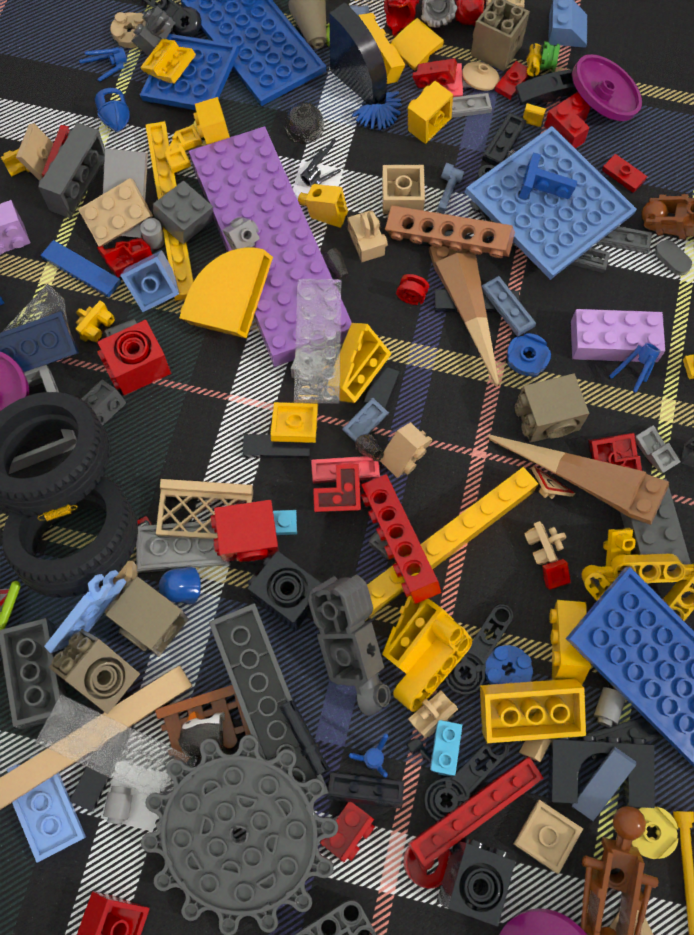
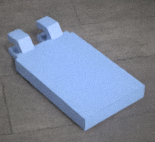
M116 570L110 571L105 577L102 574L96 575L88 583L89 592L82 597L44 646L50 653L66 648L72 635L81 629L89 632L126 584L124 578L118 580L116 584L113 583V578L119 574ZM103 580V586L99 588V582Z
M21 764L8 768L7 772L9 773ZM59 773L12 802L36 862H40L86 838Z

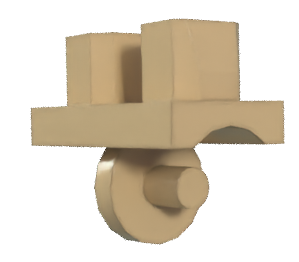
M541 521L534 523L535 527L524 534L529 545L542 542L544 548L533 552L536 563L542 565L558 561L552 545L555 544L557 551L564 549L561 541L566 539L565 533L558 534L555 527L549 529L551 535L549 538Z
M440 691L429 701L425 699L422 702L423 706L408 720L426 738L435 732L439 720L448 721L453 717V713L458 708Z

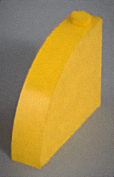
M239 248L215 258L198 274L192 283L184 305L181 308L179 318L191 325L247 339L273 256L260 248Z

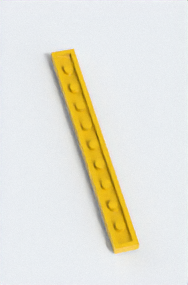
M165 121L146 124L158 200L177 186L175 173L172 174L164 156L167 147L170 146ZM163 227L168 262L173 269L180 292L174 298L175 301L186 299L188 291L194 282L187 242L182 244Z

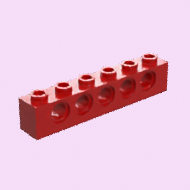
M387 474L361 484L364 494H361L365 507H371V511H368L373 524L378 523L379 528L376 530L381 542L384 540L387 542V546H384L389 560L394 558L396 562L392 566L397 577H403L404 583H401L406 597L411 596L414 604L442 593L436 575Z

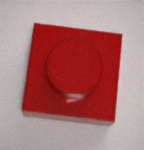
M564 559L542 566L545 586L549 590L571 583L568 563Z

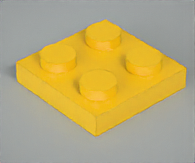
M274 402L271 441L316 443L318 404Z

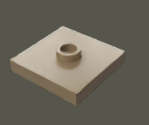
M35 123L28 125L16 158L38 180L43 177L42 172L53 142Z
M538 800L513 845L556 874H559L583 828L541 800Z

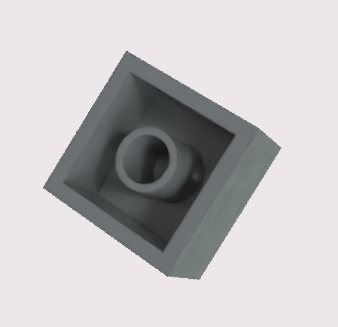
M182 181L153 204V217L179 242L185 244L212 222L213 206L185 181Z

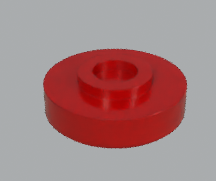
M408 846L404 854V869L408 878L414 884L423 888L431 889L441 886L451 851L448 849L438 856L437 869L432 874L427 875V870L433 867L434 860L425 867L421 866L410 846Z

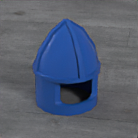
M105 88L99 91L95 96L98 118L106 127L119 132L125 128L129 121V108L124 94L117 88ZM109 93H116L120 96L121 101L105 102L104 96Z

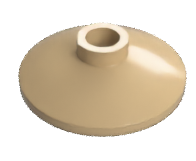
M470 62L462 70V77L465 82L478 90H492L500 81L498 72L486 63Z

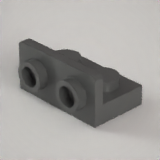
M101 380L82 398L94 410L102 426L126 404V401L119 392L104 380Z

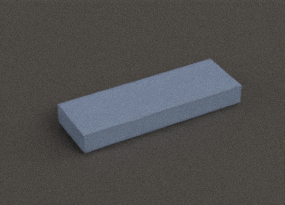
M500 276L482 285V292L517 336L535 327L536 322Z
M614 747L578 794V804L572 803V807L594 821L634 769L636 761Z

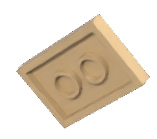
M132 178L127 179L78 209L99 247L106 245L138 226L145 219L153 217Z

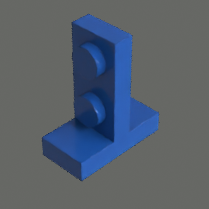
M533 152L526 167L518 198L527 200L532 188L560 198L570 199L576 188L577 180L538 168L541 154Z

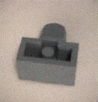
M158 6L152 11L148 9L142 16L144 21L136 26L133 31L135 36L131 40L148 56L161 39L168 37L175 24L173 19Z

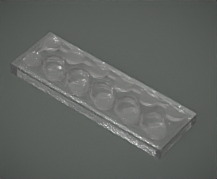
M298 279L294 403H339L341 280Z
M62 694L35 741L37 744L146 795L151 793L167 795L173 791L174 783L166 770L171 760L179 759L190 767H194L197 759Z

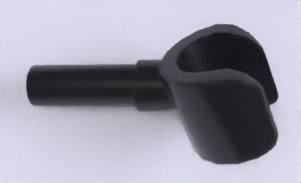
M414 738L406 743L412 755L420 752L431 764L432 756L427 752L420 740Z

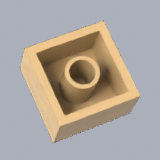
M383 165L382 213L389 214L391 205L424 211V165Z

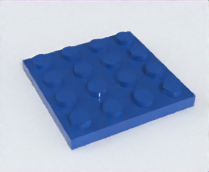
M169 34L166 39L175 40L179 47L192 48L196 55L175 84L149 75L140 93L141 99L143 101L196 110V103L216 97L219 99L239 54L238 45Z

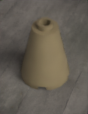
M289 0V11L306 42L314 49L322 48L327 41L326 0Z

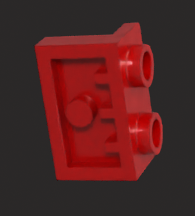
M456 59L418 64L417 72H413L412 75L417 87L425 88L434 81L440 85L455 83Z
M348 802L336 819L338 832L333 837L322 839L320 844L342 862H345L346 859L352 861L360 850L357 846L362 837L367 839L375 828L371 824L374 818L354 803Z

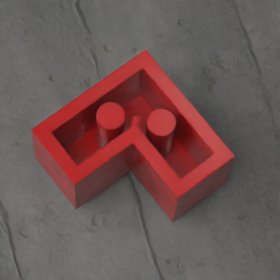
M577 92L548 111L544 127L548 129L552 126L576 149L585 143L590 127L584 121L587 119L591 106Z
M359 464L336 465V488H314V512L361 510Z

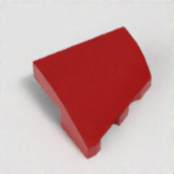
M142 238L132 239L127 242H116L114 248L104 249L103 245L97 247L98 252L117 278L121 277L120 275L125 268L153 255L150 246Z
M634 433L588 440L594 460L642 471L640 456L637 455Z

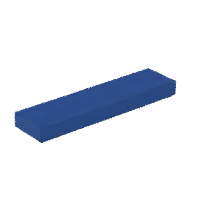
M54 240L41 254L42 259L108 298L121 284L120 279Z

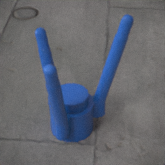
M122 47L85 51V55L99 56L79 60V63H88L109 58L111 65H116L98 78L99 82L116 71L124 69L123 64L127 63L126 54Z
M647 342L643 347L638 345L635 351L609 377L613 378L639 355L638 360L645 365L633 389V392L636 393L642 381L647 382L661 350Z
M388 734L383 735L377 748L369 749L365 755L350 753L349 757L364 762L368 768L377 769L383 777H387V772L381 766L384 761L381 750L388 739Z

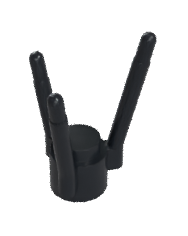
M333 139L324 151L321 149L308 167L300 174L302 181L307 186L311 187L313 184H321L341 172V169H337L320 178L321 171L317 167L336 143V139Z

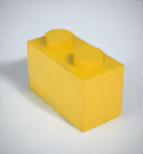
M218 97L196 103L197 112L193 114L200 138L204 137L206 144L230 138Z

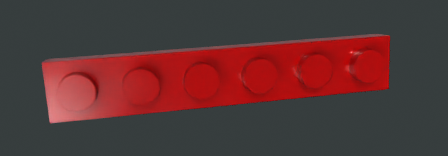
M526 757L414 838L408 845L421 866L425 867L544 778L532 759Z

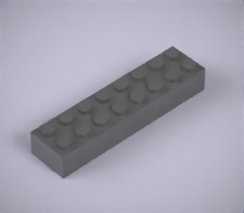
M255 603L209 621L250 733L259 741V754L266 760H272L277 757L281 750L290 749L297 757L292 770L293 777L298 782H307L313 778H318L324 783L322 775L315 776L305 755L302 756V749L279 708L285 703L290 702L292 698ZM325 785V792H324L323 795H325V794L328 793V790H327V788H326V785Z

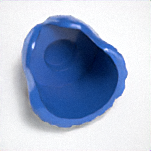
M194 567L169 570L164 573L159 582L160 594L171 602L191 605L198 600L201 593L200 576Z

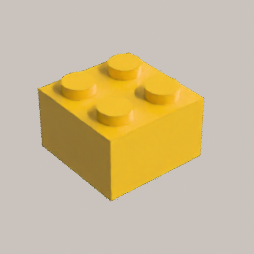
M436 81L430 86H426L417 99H413L408 105V131L426 144L452 118L453 94Z

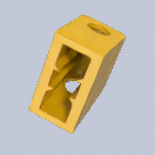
M313 184L308 194L301 192L298 196L299 204L307 206L312 219L339 228L342 227L348 213L342 187Z

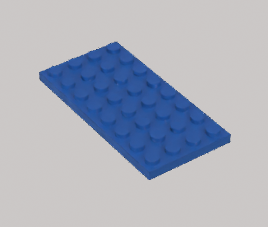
M181 0V4L184 7H192L200 13L202 20L200 28L209 40L238 45L240 51L232 69L261 106L326 72V65L273 0Z
M625 567L566 637V640L694 767V631L631 567Z

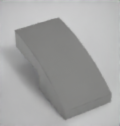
M654 425L635 436V442L640 450L660 473H664L681 462L671 445L664 443Z

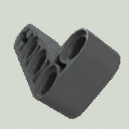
M349 899L293 935H342L345 932H348L349 935H358L363 929L370 931L372 935H376L360 903L354 899ZM349 905H354L358 908L359 914L354 920H348L344 916V909ZM325 920L335 922L336 930L333 934H325L322 931L321 925Z

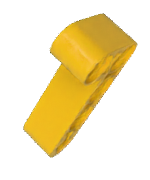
M445 614L440 615L432 625V631L437 639L394 690V697L412 712L419 710L423 706L422 702L425 699L428 700L472 645V638L466 630Z

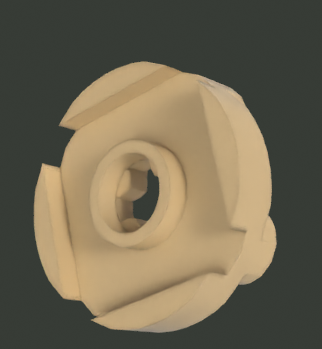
M133 12L117 13L115 20L111 24V33L114 41L116 40L120 46L125 48L137 47L131 40L135 36L133 31L139 23H143L142 16L144 14Z

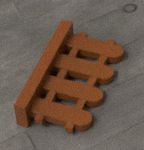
M233 685L155 710L157 719L164 718L165 724L161 725V729L168 732L172 749L167 750L169 756L174 755L175 759H179L184 763L190 758V749L198 747L201 754L200 745L205 739L211 738L216 741L221 739L225 747L232 748L237 743L236 734L245 732L246 735H251ZM234 695L236 701L227 704L225 697ZM211 702L212 709L203 711L202 705ZM238 707L243 725L234 728L229 710ZM187 710L188 715L195 711L199 720L206 719L205 717L215 713L224 712L222 720L223 730H219L218 734L212 736L209 730L201 731L194 734L196 741L187 743L182 725L187 722L188 717L180 719L179 712Z

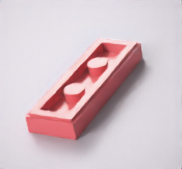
M378 456L311 460L313 483L336 482V465L359 464L360 480H372L380 477Z

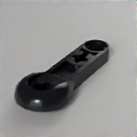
M144 0L153 8L158 6L173 19L175 24L172 29L176 35L194 37L198 33L202 20L200 13L196 9L179 6L173 0H161L163 2L162 5L155 0Z
M498 605L492 610L472 641L468 652L445 678L448 686L453 691L459 694H471L476 692L480 685L483 684L486 660L513 618V612L508 606ZM499 610L505 611L508 615L507 621H498L495 613ZM495 625L497 627L493 633L495 639L487 640L484 631L489 632L492 626ZM466 668L469 670L468 675L470 679L466 677L463 680L460 678L461 673L459 669L463 671Z
M486 742L455 776L445 777L432 783L425 795V805L430 816L439 821L467 801L473 789L507 756L509 752L508 742H500L504 748L501 755L492 753V743ZM488 755L491 759L484 764L485 772L482 769L477 771L475 769L477 766L475 760L481 761ZM441 794H444V796L450 795L451 799L449 802L451 806L449 808L447 805L441 806Z

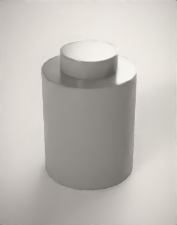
M155 218L145 219L140 225L144 241L150 246V249L161 248L165 243L161 223Z
M604 687L594 713V717L598 719L597 723L610 728L612 724L618 725L626 700L617 690Z

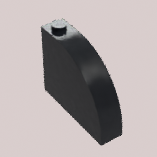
M344 2L329 13L330 71L369 105L382 103L387 93V73L383 57L367 26Z

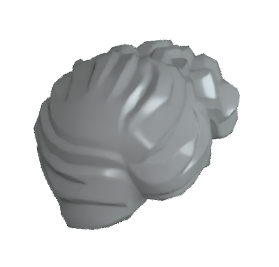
M423 0L421 19L427 22L429 27L439 28L441 25H448V22H451L455 17L457 10L455 1Z

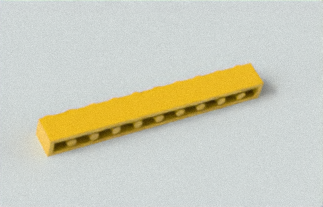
M524 467L421 544L432 569L534 493L538 483ZM393 566L367 584L373 604V611L370 617L404 592L401 583H404L403 577H397Z

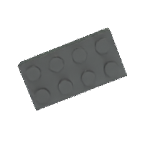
M76 123L74 128L69 131L68 138L60 146L58 154L54 161L50 163L45 176L39 181L38 188L49 211L72 218L105 161V147L99 130Z
M669 487L651 525L621 513L624 529L631 528L633 530L632 537L635 539V548L631 550V555L674 554L682 564H691ZM677 564L670 565L667 571L675 570ZM646 565L642 572L650 571L653 565Z
M47 618L0 630V647L12 723L15 728L26 729L70 717L64 680L49 668L59 650L50 653L44 647L55 633L54 623Z

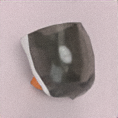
M193 711L180 730L178 742L182 752L189 757L202 759L200 745L208 738L216 740L223 751V721L225 720V713H215L209 719L199 720L195 711Z

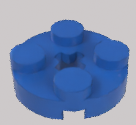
M530 333L524 334V336L516 337L510 342L507 350V365L521 375L536 377L546 369L551 358V352L542 337ZM531 351L533 358H526L523 353Z
M505 645L497 647L491 652L485 663V677L489 685L530 682L533 674L531 658L523 650L515 646ZM511 664L514 673L506 676L502 666Z

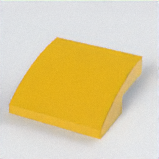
M416 18L390 44L394 45L402 60L415 71L418 69V64L427 63L429 56L443 46L444 40L421 20Z
M161 39L140 68L155 78L175 84L196 54L192 48L179 47L175 40Z

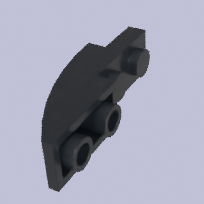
M573 69L545 74L516 85L515 89L520 104L555 102L558 97L574 95L578 90L573 82Z

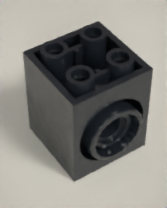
M277 551L274 555L270 554L266 558L262 571L259 574L255 573L248 582V591L251 599L296 632L311 612L308 602L309 593L313 588L322 583ZM286 591H293L291 595H284Z
M463 838L462 842L459 841L452 847L437 903L448 909L498 927L516 861L508 859L509 853L488 846L484 850L485 844ZM476 881V887L473 889V884Z

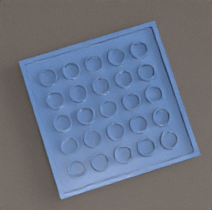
M552 126L466 187L465 194L493 222L513 226L515 231L513 242L550 280L630 218L637 210ZM533 152L541 154L538 168L577 180L576 188L570 199L560 198L532 188L527 200L518 198L526 167Z

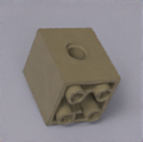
M491 0L476 21L471 56L504 72L522 46L530 11L507 0Z
M575 373L523 386L515 404L516 414L518 417H521L523 422V434L528 437L530 443L547 438H559L579 431L589 415Z
M136 577L125 585L124 593L120 598L111 602L106 616L120 627L119 633L144 652L149 649L160 657L189 619L179 607L139 577Z
M83 629L72 635L69 639V644L62 652L55 655L49 667L107 714L140 675L138 671L100 639Z

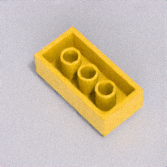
M577 679L480 685L482 733L487 743L586 736L584 687Z

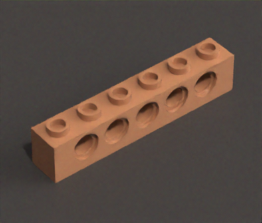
M392 205L385 228L390 237L395 240L405 238L417 244H422L423 241L428 242L434 247L449 246L450 249L456 251L468 249L474 254L485 252L490 253L491 256L496 258H502V256L509 257L515 235L512 225ZM409 223H414L412 228L406 229ZM434 226L431 232L425 233L427 227ZM453 229V233L450 236H445L446 231ZM468 233H474L471 239H464ZM487 237H494L491 243H485Z

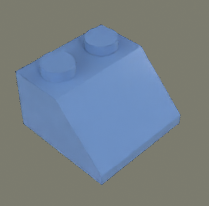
M553 0L549 13L548 42H550V45H557L558 43L560 46H587V14L574 0Z
M162 250L125 268L120 275L142 312L180 293L173 269Z

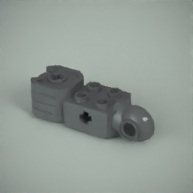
M356 574L352 578L343 577L340 579L334 576L313 588L308 596L314 623L320 631L317 637L329 679L338 685L355 686L358 706L361 712L367 716H372L383 707H386L391 697L389 687L383 684L378 676L384 665L372 622H365L372 614L373 604L367 583Z

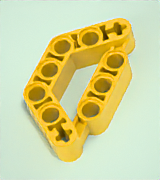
M674 554L619 555L612 559L610 567L589 565L582 571L581 575L584 585L596 601L619 576L620 572H618V569L621 566H628L646 583L676 582L662 600L672 610H676L675 613L683 621L694 610V586L692 585V583L694 584V563L682 564ZM677 564L675 570L667 571L670 565ZM646 565H653L650 571L642 572ZM592 577H594L595 579H598V581H599V583H600L599 586H597V584L594 582V580L591 579ZM691 591L688 597H681L684 592Z

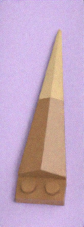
M442 245V247L430 246L429 253L434 269L454 302L494 385L497 387L499 381L476 254L471 253L468 249L456 251L445 245Z
M488 435L490 441L553 472L626 516L650 525L669 487V481L648 475L644 471Z

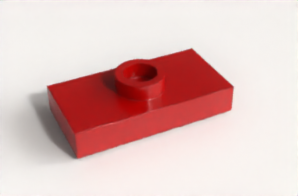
M515 61L497 83L494 91L511 100L517 93L516 85L525 82L530 75L527 73L528 67Z
M616 154L602 168L603 172L633 193L647 178L645 174Z

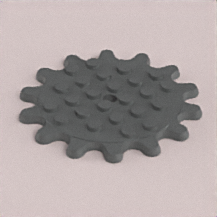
M245 735L240 740L238 751L231 755L225 754L220 749L216 740L211 738L205 739L200 745L202 755L200 764L190 767L179 759L171 760L166 770L173 780V791L167 795L151 793L146 798L145 804L147 809L159 816L161 825L157 831L146 833L142 837L141 846L146 852L161 854L165 860L163 870L154 877V885L160 891H166L173 887L184 891L186 900L181 911L186 920L194 921L203 911L212 910L219 917V929L224 935L235 934L240 919L245 916L254 917L264 932H273L278 926L276 911L280 905L289 904L299 912L308 911L312 906V898L305 889V881L311 876L328 878L333 873L334 865L332 861L320 854L318 844L322 839L336 835L338 823L331 817L318 816L314 811V802L324 794L325 785L318 778H313L307 782H298L293 777L292 770L297 757L290 749L281 750L276 758L266 760L259 754V741L253 735ZM235 827L246 830L245 839L239 840L234 837L233 830Z

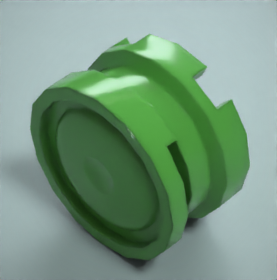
M544 42L540 70L551 69V72H555L560 44L557 43L554 47V45H550V42Z

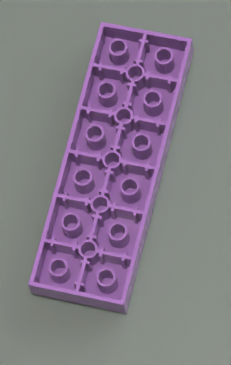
M265 126L189 150L192 167L206 201L213 206V219L227 252L233 249H231L222 230L230 226V222L233 219L244 217L253 220L259 229L257 234L260 239L255 241V245L251 248L264 249L273 256L254 314L255 322L273 366L276 367L293 361L298 350L316 353L344 343L352 322Z

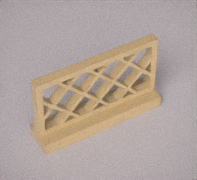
M161 479L156 535L200 539L218 538L217 534L210 533L206 528L211 523V518L202 524L196 515L204 508H207L212 515H215L214 511L208 506L214 500H221L226 506L234 505L237 501L251 503L253 500V486ZM166 496L176 497L180 502L171 511L165 506ZM192 498H197L203 505L192 512L186 503ZM184 506L190 515L180 523L173 514ZM170 516L178 524L171 531L162 530L163 522ZM194 518L201 527L194 532H188L183 526Z

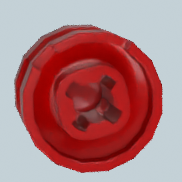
M406 274L400 280V286L397 288L396 295L405 303L417 305L420 302L422 304L425 301V294L428 292L429 284L420 276Z

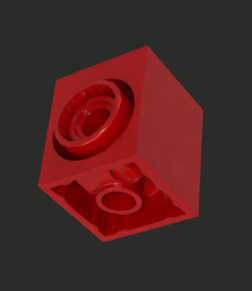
M147 320L98 341L101 350L97 351L116 390L121 388L124 396L171 374L165 355Z
M271 500L214 508L215 515H211L212 529H214L218 538H214V548L217 556H221L224 562L233 560L239 562L265 559L270 554L274 555L279 551Z

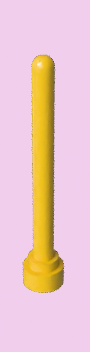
M673 811V818L680 829L689 935H694V867L690 828H693L694 812Z

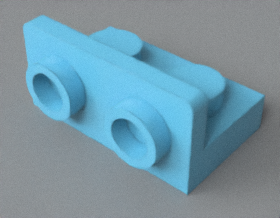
M442 720L437 722L430 766L431 771L438 772L439 775L455 776L462 732L461 724Z

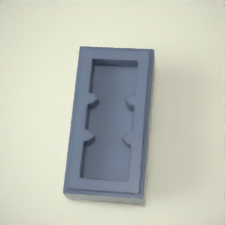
M372 398L342 430L359 445L389 412Z

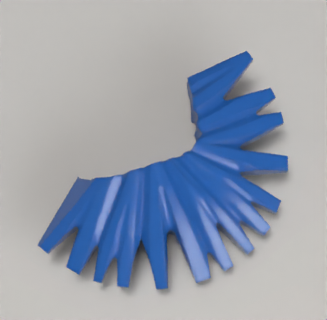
M399 91L387 92L385 104L360 106L352 114V117L358 116L356 121H361L360 125L365 122L364 127L370 122L371 129H373L375 121L377 122L378 130H381V127L386 129V125L390 127V123L393 125L394 121H397L395 115H400L401 113L395 109L402 106L400 103L401 99L395 98Z

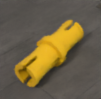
M535 43V48L533 44L530 46L529 55L527 56V73L532 77L534 76V71L536 76L539 74L542 59V47Z

